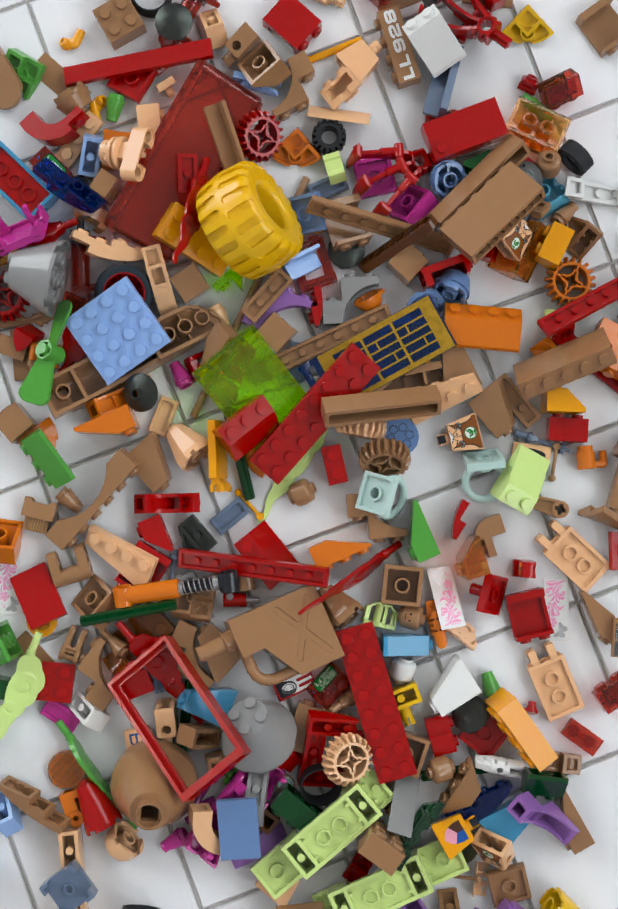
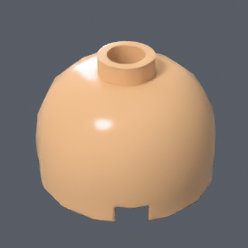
M126 820L118 821L111 826L105 836V847L108 854L118 861H130L138 856L144 848L143 839H139L136 834L139 832L138 829H134L131 823Z

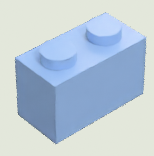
M84 133L78 175L95 178L98 174L100 163L99 147L103 141V136Z

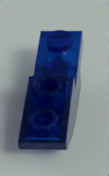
M47 157L33 167L32 172L47 183V190L79 210L93 214L106 203L104 198L78 177L71 178Z
M502 779L495 782V785L492 787H481V792L472 806L440 815L441 819L460 813L464 820L474 815L480 821L505 800L513 788L512 783L509 780Z

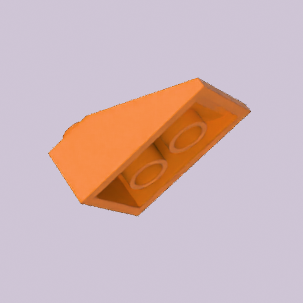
M126 404L73 429L74 432L80 434L130 437L137 434V430L141 427L133 409Z

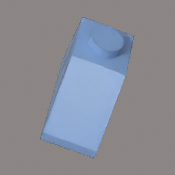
M0 791V832L5 837H8L24 828L18 807Z

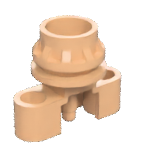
M134 127L129 138L119 136L103 140L99 147L101 163L114 170H119L123 181L141 182L146 168L138 164L140 158L146 157V153L142 152V149H152L155 141L153 129Z

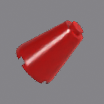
M86 778L78 783L79 787L76 788L87 836H91L90 832L95 831L97 834L116 824L115 819L117 817L120 820L123 818L108 796L92 780Z

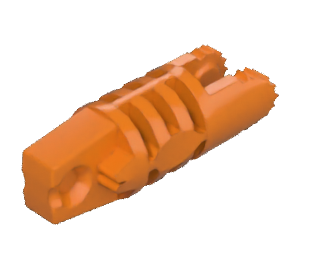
M434 599L425 601L426 618L430 634L434 635L437 647L443 649L447 647V637L445 634L447 631L441 629Z

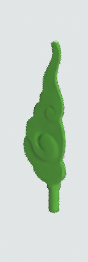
M62 719L58 720L55 724L66 738L69 748L79 765L114 803L110 786L85 753L75 735L71 733ZM128 819L133 828L136 829L137 826Z

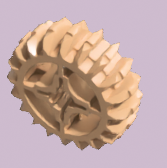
M381 421L337 426L335 430L338 433L377 440L378 438L384 439L387 423Z
M348 732L347 734L341 733L340 737L334 736V742L328 741L330 746L329 748H324L326 754L321 756L325 761L321 764L329 780L333 781L336 785L346 787L347 785L353 786L355 781L360 783L361 777L366 778L364 773L371 771L368 765L373 763L369 759L373 754L370 753L371 747L367 744L366 739L358 734ZM351 746H356L358 752H354ZM340 766L344 773H339L337 767Z

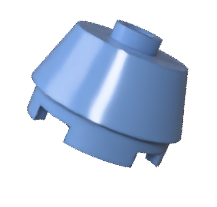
M444 160L438 163L430 173L431 189L437 196L445 198L467 175L458 162Z
M446 269L434 281L433 289L439 291L447 303L464 304L465 300L469 298L470 279L462 271Z

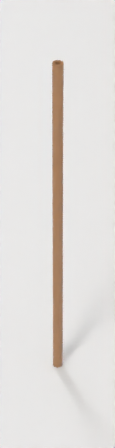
M303 176L294 196L303 195L310 181L308 177ZM264 276L254 279L240 310L255 295ZM240 310L232 325L236 332H238L244 317ZM204 384L190 413L191 417L197 419L212 384Z

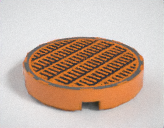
M71 750L58 752L48 764L47 772L49 779L53 785L60 789L68 790L75 788L86 776V772L79 765Z

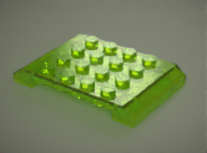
M253 324L246 327L191 373L226 418L233 415L255 396L263 395L275 410L278 422L280 423L306 394ZM264 440L261 441L258 445H256L252 450L255 452L256 449L264 442Z

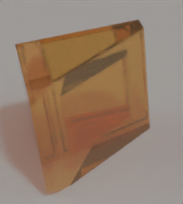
M112 651L102 659L113 675L122 672L126 668V664L129 663L126 657L116 659Z

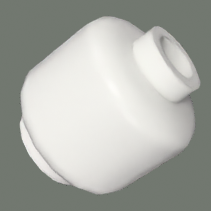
M397 656L392 660L389 674L395 683L403 685L413 680L417 665L411 656Z

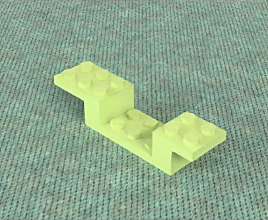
M369 766L371 771L364 773L366 778L361 777L360 783L355 781L353 786L347 785L341 791L342 795L299 832L296 829L250 867L252 873L274 900L302 877L306 880L383 815L381 809L392 801L393 792L385 783L379 785L377 774L371 766Z
M438 839L406 852V857L392 876L380 869L351 883L345 879L312 894L311 897L314 902L323 901V909H397L433 893L435 885L467 872L470 868L462 851L450 860Z

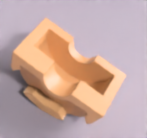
M347 66L341 67L336 72L337 77L334 80L329 79L325 82L323 89L320 91V94L333 110L338 109L339 105L344 101L347 103L359 91L357 88L362 86Z

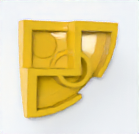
M529 4L501 31L510 37L513 42L520 44L522 42L538 43L554 34L553 30Z

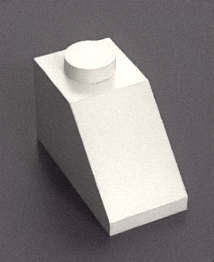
M77 690L72 697V703H68L67 706L84 726L101 732L110 720V714L106 710L102 712L85 699V693Z

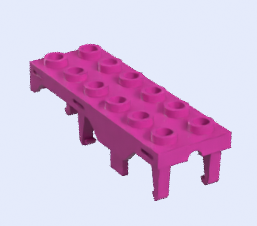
M23 204L21 210L27 219L7 226L0 217V256H6L15 249H23L27 244L43 240L47 230L49 215L42 205L37 207L36 214L32 216L27 208L28 205Z
M277 767L269 773L265 809L269 805L268 800L272 796L275 785L278 782L282 784L287 782L284 776L286 773L284 769L281 770ZM238 770L211 804L213 829L219 831L216 800L245 798L249 772L245 773ZM191 830L182 841L183 845L193 854H198L200 858L215 869L221 855L213 854L203 848Z

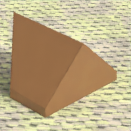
M573 216L568 227L575 230L566 250L578 260L582 259L604 233L591 222Z

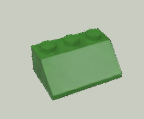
M40 427L20 440L22 443L20 446L21 450L26 456L31 455L34 459L31 463L37 471L42 470L45 474L43 479L49 487L53 485L56 489L76 478Z

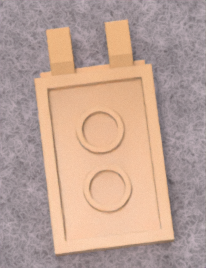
M552 519L547 525L557 533L554 538L549 541L543 534L539 533L534 539L544 547L542 550L544 552L543 555L576 586L587 593L608 570L609 562L572 527L566 525L562 527L556 520Z
M548 640L542 643L548 656L538 659L533 648L525 650V653L530 662L527 664L528 667L526 669L546 717L551 722L585 706L564 655L559 651L556 652L553 643Z

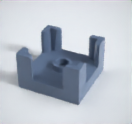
M76 858L45 880L39 888L44 896L49 893L59 909H76L85 901L88 903L95 898L98 889Z

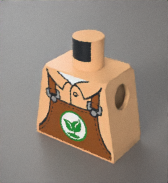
M529 214L496 245L504 258L520 261L532 237V232L527 226L531 218Z
M476 413L445 425L446 433L436 435L438 446L449 444L451 452L480 450L484 448Z
M158 698L154 708L157 738H163V740L175 744V737H177L179 728L177 698Z
M480 827L474 836V840L471 842V845L484 862L503 871L507 869L514 858L515 853L512 841L485 828Z

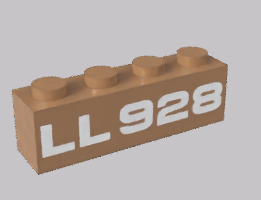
M399 5L378 11L374 25L376 31H380L381 34L379 40L382 48H385L387 53L385 60L387 66H391L393 84H397L398 90L419 84L421 74L410 40L402 29V26L405 24Z

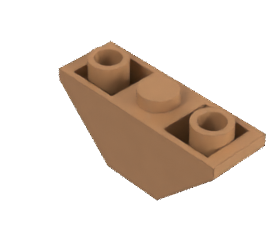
M468 756L459 765L458 772L449 781L446 790L440 794L439 804L441 812L448 813L472 806L480 794L481 789L471 757Z

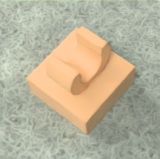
M172 76L155 85L158 93L164 90L168 98L176 94L171 85L176 83Z

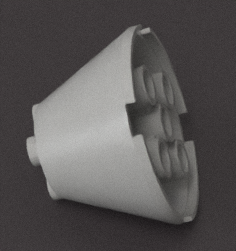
M58 240L16 250L14 253L10 252L8 255L7 263L9 268L8 272L6 271L4 274V283H7L12 291L48 317L55 316V307L64 297L70 268V259H67V251L70 252L68 241Z
M247 697L236 703L228 712V718L251 750L249 755L234 766L236 769L245 773H265L279 767L289 758L295 747L297 725L292 714L285 706L272 700ZM222 730L221 748L226 757L235 750V747Z

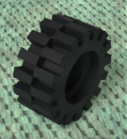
M323 119L321 123L319 121L317 126H314L312 143L319 153L322 152V155L338 150L341 151L343 146H345L346 131L337 120L332 121L329 119V121H326V119ZM325 131L334 132L336 135L335 142L332 144L324 143L321 138L322 134Z

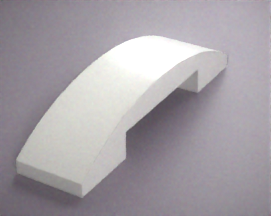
M566 177L564 196L586 203L618 207V187L586 182V179Z

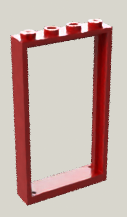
M162 635L154 641V645L144 649L140 653L141 656L127 663L126 668L122 672L114 674L111 677V681L106 685L182 802H191L249 755L251 750L174 637ZM166 648H168L235 747L234 751L189 788L122 688V685Z

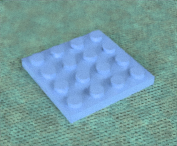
M127 276L69 316L66 322L67 328L107 385L118 380L172 341Z

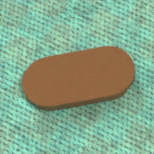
M0 47V109H12L21 101L23 85Z

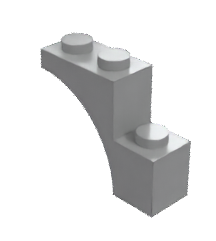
M365 273L362 277H356V274H345L344 277H341V300L331 297L323 301V327L342 324L344 311L352 298L363 290L379 287V276H375L374 273Z

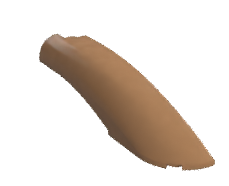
M199 305L177 308L156 318L172 340L169 344L110 385H107L87 357L54 374L51 398L46 405L55 420L70 412L73 413L85 407L91 400L124 387L126 380L131 375L137 373L148 374L204 342L217 322L227 323L215 311L200 307Z

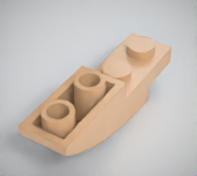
M80 228L73 230L69 237L87 246L84 254L94 258L123 263L144 260L140 247H130L127 245V241L120 238L110 240L108 245L105 239L100 237L95 239L88 236L89 232Z
M160 243L141 248L159 314L163 316L177 309L178 306Z

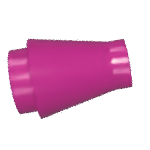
M179 360L169 365L176 387L184 390L193 384V377L181 365Z
M184 827L176 828L165 840L160 842L162 850L166 853L184 846L182 841L189 834Z

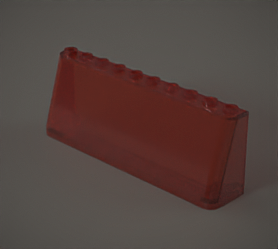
M201 58L195 63L156 130L152 149H145L146 157L140 158L138 164L146 168L143 180L141 182H126L104 222L110 232L137 247L144 248L160 243L164 261L167 264L170 260L172 261L174 250L153 237L152 234L171 202H178L185 207L188 194H177V154H197V173L200 170L203 158H210V164L206 173L208 181L217 173L223 171L202 108L225 100L233 125L236 127L240 126L238 120L243 119L244 114H249L252 110L255 112L261 110L263 103H261L262 99Z

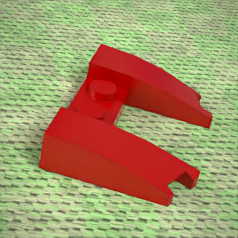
M308 710L303 752L296 775L298 786H300L301 774L307 767L316 763H322L321 755L324 753L326 736L340 737L341 733L347 734L352 732L353 734L360 735L362 738L364 737L362 730L357 731L355 725L359 723L358 718L326 711ZM340 766L337 767L339 773H344ZM316 771L310 774L302 784V786L333 788L335 785L333 781L328 779L324 771Z

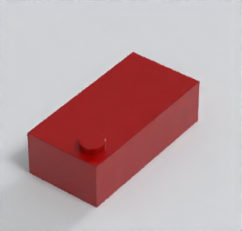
M495 97L423 123L420 129L433 165L501 141L509 133Z

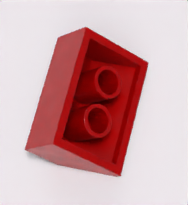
M257 395L212 430V432L232 459L237 462L268 437L279 425L275 410L263 395Z
M265 520L234 544L242 556L298 563ZM261 579L269 590L280 583L278 581Z

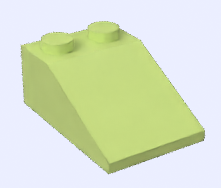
M519 443L507 462L506 468L502 470L489 493L501 502L528 516L538 501L550 460Z

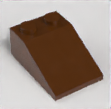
M164 612L129 618L124 623L134 635L145 633L153 637L168 636L176 628ZM119 629L112 634L128 643ZM131 651L126 656L129 662L137 659Z

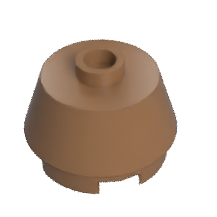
M78 81L75 87H68L57 96L58 98L53 99L57 105L56 108L66 116L76 106H79L86 112V107L92 103L88 86H85L82 81Z

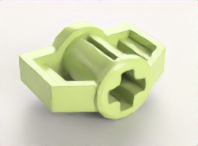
M374 601L364 606L360 622L373 621L376 627L395 630L398 612L390 604ZM376 605L372 620H368L372 606ZM390 608L392 610V613L389 620V624H385L388 610Z

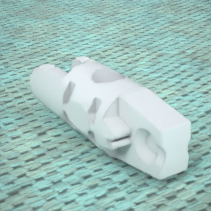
M476 754L474 759L475 768L488 773L521 778L522 771L520 770H524L526 766L524 761L494 755Z

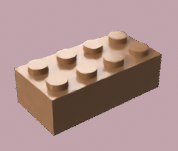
M379 818L356 837L358 853L392 876L406 855L400 835L387 831L388 827Z

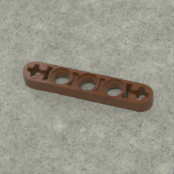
M432 214L424 216L365 256L358 264V268L364 274L371 272L431 232L437 226L438 221Z

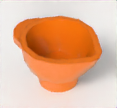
M384 288L364 293L355 300L354 305L363 312H368L381 306L382 294L385 292Z

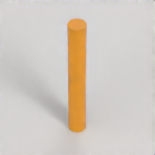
M361 36L311 55L308 58L311 64L337 54L357 41L362 40Z

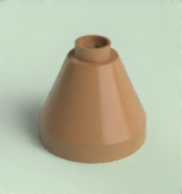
M156 739L189 788L198 780L197 768L190 755L172 742ZM143 741L130 746L116 761L110 783L111 796L117 809L137 827L143 830H156L172 824L187 814L189 804H194L195 799L191 802H182Z

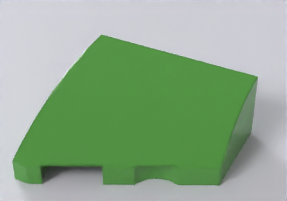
M8 48L6 56L22 82L23 98L29 100L38 87L47 66L17 48Z

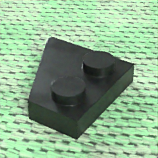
M194 514L178 526L183 548L209 551L218 543Z

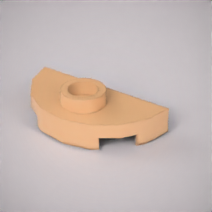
M465 622L466 626L446 629L447 632L468 649L475 650L477 641H475L476 636L474 632L476 631L471 624Z

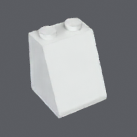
M435 4L425 8L420 14L402 26V29L434 78L467 56Z
M457 654L452 657L428 694L431 699L428 701L435 714L440 713L442 717L482 692Z

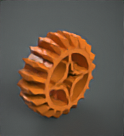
M564 257L563 262L560 261L553 271H546L549 277H545L544 281L549 284H546L544 289H550L546 295L550 296L552 294L554 296L551 299L552 302L556 299L559 300L557 306H561L563 302L565 306L593 291L590 288L596 287V284L591 282L596 279L595 276H590L593 269H586L589 265L588 263L581 265L582 259H579L576 263L575 257H571L570 262L567 257ZM561 269H573L569 275L558 274V271ZM578 273L581 274L584 285L578 280ZM572 277V279H571V280H572V281H571L572 285H571L569 288H567V287H568V281H567V280ZM555 279L562 286L561 293L556 287ZM570 290L582 292L576 297L567 296Z

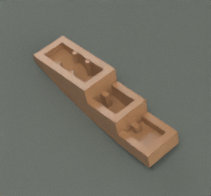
M9 775L0 782V791L15 806L41 825L60 834L71 824L70 817L55 811V803L40 797V789Z

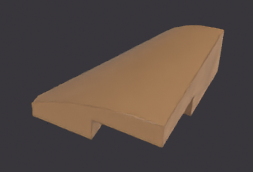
M205 590L204 593L199 591V593L181 595V598H175L177 609L170 611L172 617L210 623L216 591L210 590L207 592Z

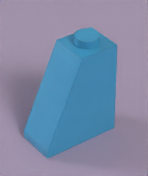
M382 633L381 651L383 656L429 655V650L432 651L433 641L429 639L428 634Z
M229 687L208 688L228 716V712L231 710L239 691ZM184 689L178 697L177 708L220 726L195 689Z
M514 799L477 816L476 819L485 829L511 840L512 843L529 824H519L507 811L506 808Z

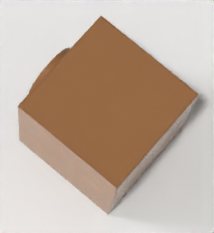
M410 245L396 254L388 262L386 268L408 286L419 275L421 268L427 266L429 260L425 258L424 254L417 247Z
M195 263L169 278L186 304H189L211 289Z
M273 312L255 334L276 353H280L298 331L278 313Z
M13 402L0 412V430L11 443L18 444V440L38 425L25 408L17 402Z

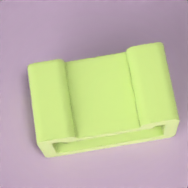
M339 150L322 155L330 184L334 185L347 181Z

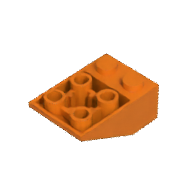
M324 540L309 547L308 550L316 566L330 567L329 569H331L333 564L338 561L342 564L351 560L350 556L355 553L360 556L368 552V547H371V543Z

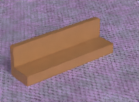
M221 100L216 104L202 108L223 170L240 161H246L226 101Z

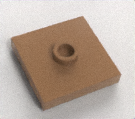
M523 861L509 865L505 871L499 868L485 871L494 908L498 907L503 898L515 902L532 898Z

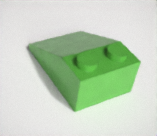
M412 500L410 501L408 538L410 548L407 551L411 560L420 563L441 553L418 501Z
M8 620L0 622L1 666L24 654Z

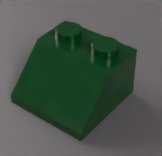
M525 767L522 771L520 790L522 793L529 791L534 798L544 796L546 800L556 801V798H563L569 779L560 772H539L536 768Z

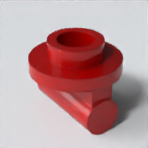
M532 74L523 75L517 89L534 96L540 83L537 81L538 78Z

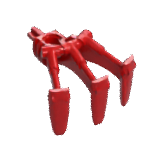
M439 0L438 3H435L439 4L442 2L453 12V15L462 22L461 26L447 24L459 44H465L467 38L478 39L481 43L485 42L487 46L494 41L504 49L510 47V43L513 40L501 32L502 23L497 21V18L492 16L486 6H482L479 0H470L475 10L473 14L466 12L452 0ZM420 4L418 14L425 9L423 4ZM485 27H490L487 31L482 30Z
M358 143L353 146V150L346 160V169L351 168L361 159L395 160V165L384 169V172L368 178L365 173L361 175L352 190V195L359 193L361 197L371 189L372 184L395 174H403L405 180L398 186L391 198L386 203L380 201L372 211V213L387 217L392 212L390 205L399 195H402L410 185L414 186L420 177L429 173L432 170L433 163L429 153L427 154L424 148L413 151L403 150L402 143H395L394 147L363 151V147Z

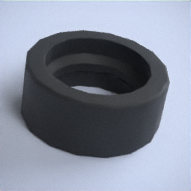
M568 139L557 150L561 157V162L578 176H583L594 165L589 152L572 139Z

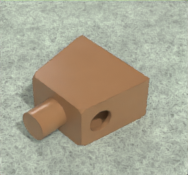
M244 22L225 43V47L229 51L221 59L230 67L236 60L240 62L262 40Z

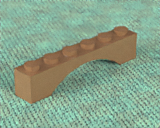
M125 448L119 449L106 464L104 485L93 504L78 515L56 521L45 536L61 550L71 549L78 541L76 537L79 534L83 535L89 529V522L92 519L95 521L102 514L100 510L103 506L107 507L114 500L113 495L125 488L127 485L125 481L129 477L133 478L138 473V466L141 463Z

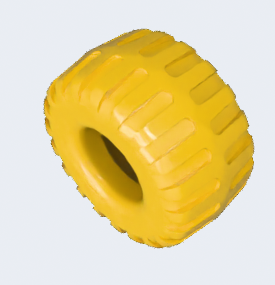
M240 161L220 171L203 185L197 193L196 211L204 234L222 261L240 276L251 280L261 278L283 267L301 251L303 245L302 228L297 221L298 217L291 207L290 200L286 198L282 188L275 183V179L256 163Z

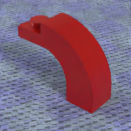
M76 106L64 119L55 124H47L34 111L29 113L19 124L25 132L42 144L63 146L80 137L76 130L84 126L90 117L79 106Z
M199 493L134 494V514L200 512Z

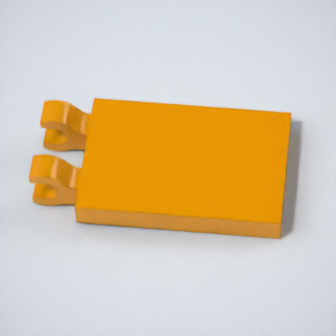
M207 420L209 479H211L210 492H231V484L226 480L228 479L227 451L212 432V430L224 422L220 420Z

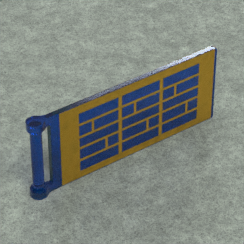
M427 295L297 368L299 372H302L311 388L316 381L309 367L314 366L319 377H321L352 342L381 368L360 393L373 392L450 350L457 343L431 296Z

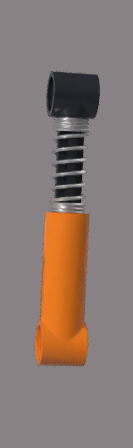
M237 569L220 571L218 575H214L212 578L208 577L205 579L203 577V579L198 578V580L192 579V581L187 580L185 582L184 580L171 579L135 585L121 584L114 586L112 590L115 608H125L139 603L181 598V595L193 594L194 592L199 593V591L204 593L205 590L207 592L210 590H220L221 593H233L240 590Z

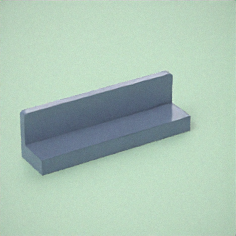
M460 61L436 78L432 75L422 112L423 115L434 118L446 115Z

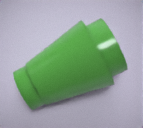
M109 93L106 102L107 121L117 123L125 104L124 96Z
M492 671L481 674L483 693L486 698H489L501 688Z

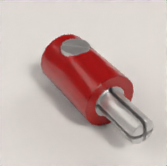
M223 593V607H247V603H260V597H247V593Z

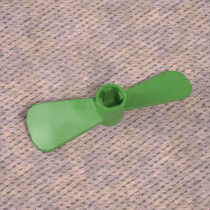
M62 300L58 304L49 339L42 340L37 344L35 349L37 359L19 388L20 398L28 403L44 406L50 401L55 365L62 363L65 358V350L58 346L57 343L72 311L73 305L69 300Z

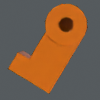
M77 787L62 791L59 794L64 814L71 818L70 825L72 827H79L83 823L76 792Z

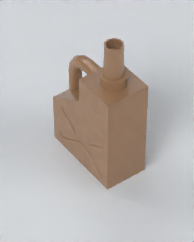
M307 585L300 586L223 621L227 631L220 632L219 637L195 648L201 663L227 652L230 654L236 650L251 679L265 686L279 684L299 674L304 675L345 656L323 603L307 610L302 615L298 614L305 606L320 598L316 587ZM264 650L285 665L286 668L272 674H264L257 667L252 654Z

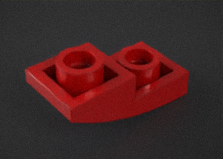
M320 285L314 286L313 292L310 293L313 304H317V306L310 307L311 313H308L310 324H314L315 328H319L322 318L323 298Z

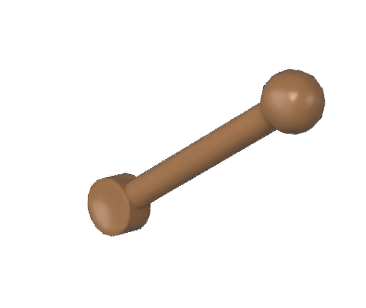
M555 442L553 444L554 454L551 474L548 476V480L550 482H553L556 479L554 474L557 453L561 447V445L558 442Z
M458 875L453 877L457 879L473 880L476 883H480L482 880L479 875H476L475 877L465 875Z

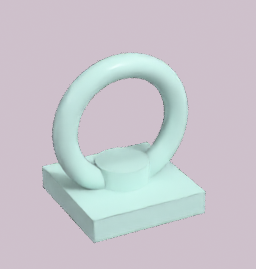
M492 448L461 452V459L466 468L462 476L464 493L471 500L479 503H488L496 500L497 498L492 494L478 495L474 493L470 488L469 480L474 471L486 473L494 469L500 475L502 470L506 468V460L500 449Z
M365 470L355 508L378 514L385 520L397 517L403 510L407 499V486L404 479L399 475L385 476ZM399 486V500L395 508L391 511L396 490Z

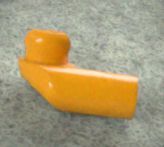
M77 28L73 38L67 39L63 37L59 40L60 47L65 51L78 48L86 32Z
M104 95L96 96L89 105L90 112L99 119H101L100 111L106 105L107 98Z

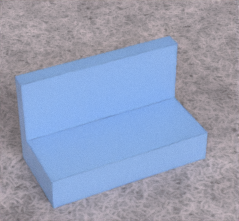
M319 243L299 252L281 269L293 281L319 269L322 264L315 253L320 247Z

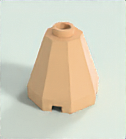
M174 423L167 429L166 437L175 460L185 472L197 467L200 464L198 460L202 457L204 460L208 457V439L182 423Z

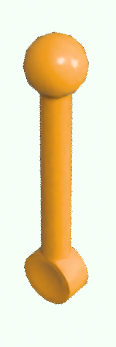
M236 489L235 495L239 496L256 514L258 520H262L264 514L259 513L249 501H245L242 491Z

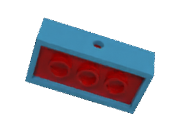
M0 141V194L25 219L27 218L21 210L23 204L28 205L27 208L32 216L36 214L39 205H42L47 212L59 200V197Z

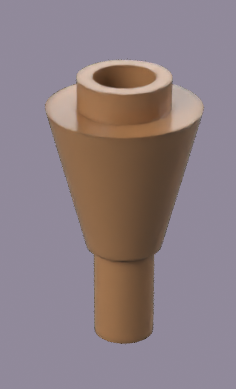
M106 628L103 632L100 631V634L107 640L116 659H123L130 653L128 643L112 635Z
M351 687L346 689L337 703L328 708L329 712L336 713L340 709L356 705Z

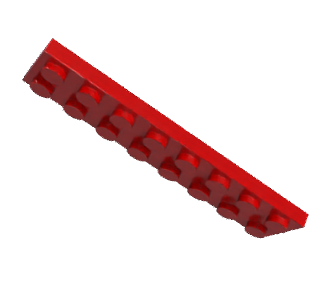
M351 342L249 457V460L278 485L328 429L325 428L321 415V397L360 393L381 368Z
M373 621L335 631L345 654L342 659L368 742L367 744L371 747L370 753L373 754L372 761L379 785L417 774Z

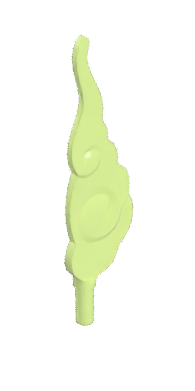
M328 429L278 485L273 482V487L267 495L263 513L264 518L257 520L258 523L263 522L267 518L274 501L289 490L290 484L294 483L295 479L309 466L314 453L323 446L324 437Z
M35 632L29 648L18 659L16 672L8 683L4 703L0 706V740L6 734L9 725L24 712L25 707L35 702L38 693L44 687L45 674L42 670V663L35 655L43 635L41 632Z

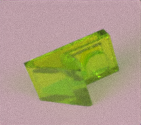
M229 269L212 284V287L217 293L225 292L230 288V283L233 281L243 292V277Z

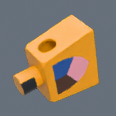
M460 813L429 824L450 860L474 840L470 831L480 826L474 815L464 820Z

